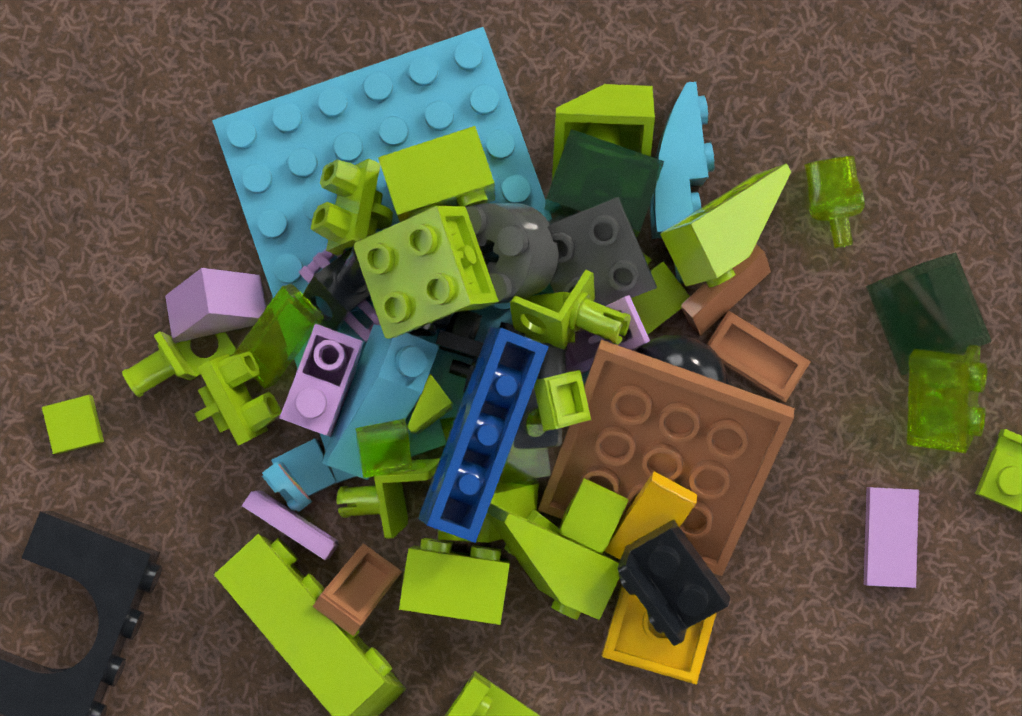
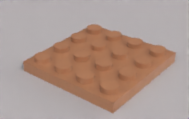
M601 339L584 384L591 420L568 426L538 511L562 519L583 478L628 499V503L620 518L621 520L649 477L655 471L697 494L696 505L684 520L680 529L712 573L722 576L792 424L795 408Z

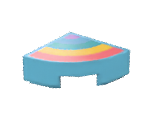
M276 462L262 472V477L275 493L280 492L286 500L287 506L293 511L299 512L312 502L284 463Z

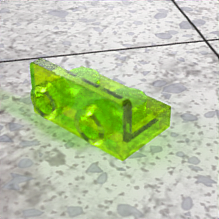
M969 345L964 355L919 349L913 350L909 356L907 445L966 453L975 436H982L986 412L985 408L978 407V393L984 392L988 368L987 363L980 362V346Z

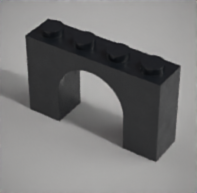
M40 511L21 558L69 576L82 584L92 596L97 607L99 619L98 633L89 653L78 664L70 668H49L0 649V714L5 716L106 715L107 705L101 702L107 686L114 687L123 672L126 659L120 657L126 638L133 640L142 624L144 612L139 611L138 608L144 593L151 594L160 578L162 566L156 564L160 552L57 512Z

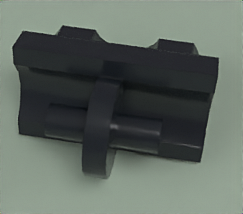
M468 310L454 313L446 331L440 329L436 345L441 350L473 359L471 365L453 359L450 366V374L466 378L463 393L467 389L483 346L482 342L475 341L482 315ZM500 323L499 328L525 337V334L514 329L512 324Z

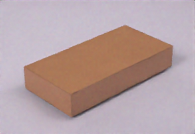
M757 244L749 258L733 267L736 274L734 277L714 287H708L707 283H704L682 303L681 307L689 325L700 336L771 273L766 254Z
M729 310L707 343L717 353L726 368L782 403H786L811 362Z
M363 543L321 593L313 607L354 636L398 579L402 571Z

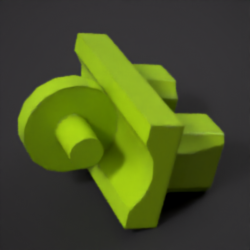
M368 158L354 165L337 159L323 167L320 185L323 189L337 194L336 203L334 205L325 202L319 205L313 213L310 229L328 239L327 252L337 256L342 255L345 248L353 247L359 240L375 234L376 229H384L392 225L393 212L386 206L381 205L383 194L380 191H376L380 163Z
M250 351L233 356L227 353L197 367L206 383V386L198 390L206 407L194 413L197 421L201 422L212 417L220 433L230 429L238 446L268 431L267 425L281 415L282 410L270 392L252 400L244 382L260 374L259 366Z

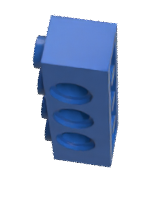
M489 328L418 517L424 524L476 543L549 346L503 328Z

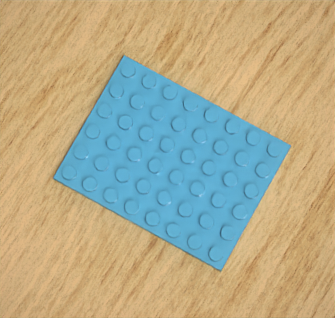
M484 27L212 120L297 369L314 325L318 324L299 303L300 297L309 284L299 274V271L304 266L307 267L313 261L312 258L327 248L328 239L310 229L313 213L319 205L325 202L335 205L337 194L323 189L320 185L322 169L326 164L338 159L356 165L368 158L380 163L378 159L380 156L476 126L495 183V201L490 203L525 204L538 210L546 217L547 221L552 219ZM380 165L376 191H380L383 194L381 205L386 206L393 212L391 225L393 226L400 223ZM376 229V233L384 229ZM335 255L329 262H333L338 257ZM549 283L544 290L534 295L554 293ZM316 296V302L321 311L327 316L332 317L329 305L322 298ZM370 296L369 298L366 299V301L374 308V305H373V302H372V299H371V296ZM510 303L494 304L483 309L468 310L482 315L475 341L484 343L489 328H499L501 322L513 325ZM358 306L350 311L366 329L374 323ZM344 320L337 332L363 341L358 360L359 364L366 342ZM447 326L444 327V328H441V330L446 331ZM437 329V334L435 336L416 337L436 344L440 329ZM438 349L429 374L434 377L451 400L453 409L417 435L413 434L407 427L416 407V402L375 470L387 466L390 462L402 461L446 445L465 394L463 390L466 383V378L449 373L453 359L470 365L473 359ZM589 371L581 374L583 384H585ZM539 409L533 410L529 416L538 413ZM320 433L326 451L331 437ZM331 467L336 483L356 477Z

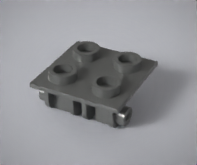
M619 197L565 218L564 215H560L548 221L551 226L548 229L553 242H557L559 252L556 272L550 282L554 293H571L585 270L594 273V302L604 306L630 295L632 298L657 288Z

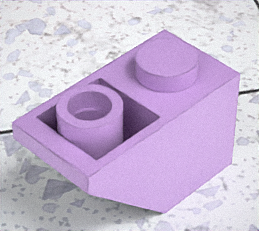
M315 324L280 419L331 437L354 378L363 341Z

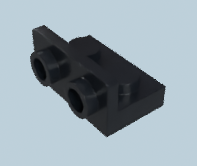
M674 520L625 547L618 565L619 579L625 590L630 595H636L646 608L648 618L654 629L660 634H665L673 646L684 641L687 628L728 607L730 601L729 594Z

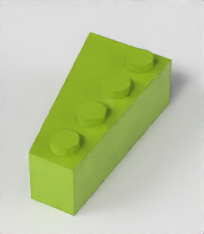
M257 534L223 565L214 576L331 716H379L406 690V687L391 672L392 667L375 648H369L358 636L360 630L352 636L313 607L325 588L311 574L304 577L293 565L298 560L294 552L280 538L272 542Z

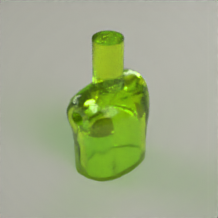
M855 156L837 157L805 164L811 217L818 221H830L834 248L852 246L853 239L849 218L860 214L865 208L863 191L857 177Z

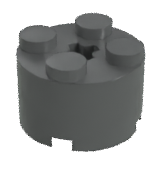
M483 203L466 207L499 301L495 304L510 303L514 296L528 299L544 290L556 272L559 256L557 242L552 240L548 229L551 226L546 217L533 207L520 203Z

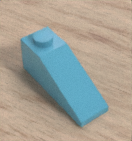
M373 324L322 464L366 480L370 478L422 394L439 349L438 345L409 333L387 339L384 337L381 325Z

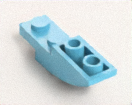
M696 82L685 84L669 114L659 141L654 161L650 193L652 239L662 238L660 233L701 208L699 193H691L690 187L702 186L709 177L708 172L714 171L713 147L711 143H704L702 125L708 124L707 101L704 95L698 96ZM675 265L676 279L679 283H684Z

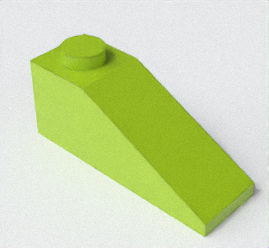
M788 164L753 175L660 233L685 286L706 281L708 287H714L736 275L733 267L750 257L791 174Z
M490 503L486 517L537 589L555 599L551 608L575 620H578L581 612L600 620L619 580V562Z

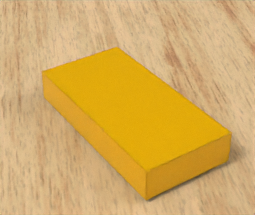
M654 471L618 523L605 552L621 560L627 545L666 523L674 520L680 527L696 505L697 494Z

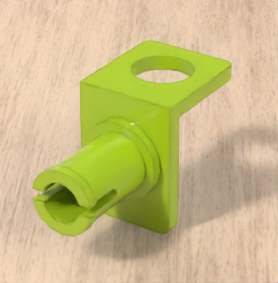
M588 270L584 271L558 313L518 296H514L510 301L514 329L563 350L573 334L580 329L619 345L622 342V337L619 334L625 337L630 325L631 316L630 314L621 313L594 302V273ZM525 314L537 317L545 324L546 328L532 324L525 317Z
M160 331L154 335L158 342L159 350L129 369L123 370L122 374L137 397H141L146 391L174 374L189 381L201 375L197 368L198 366L227 353L232 356L235 354L236 348L226 332L215 334L218 339L217 351L208 358H200L192 352L191 340L174 343L172 336Z
M440 458L390 462L374 476L375 485L340 487L337 493V504H347V507L338 508L340 516L348 518L350 516L380 515L384 537L386 539L394 538L408 524L402 482L431 479L436 472Z

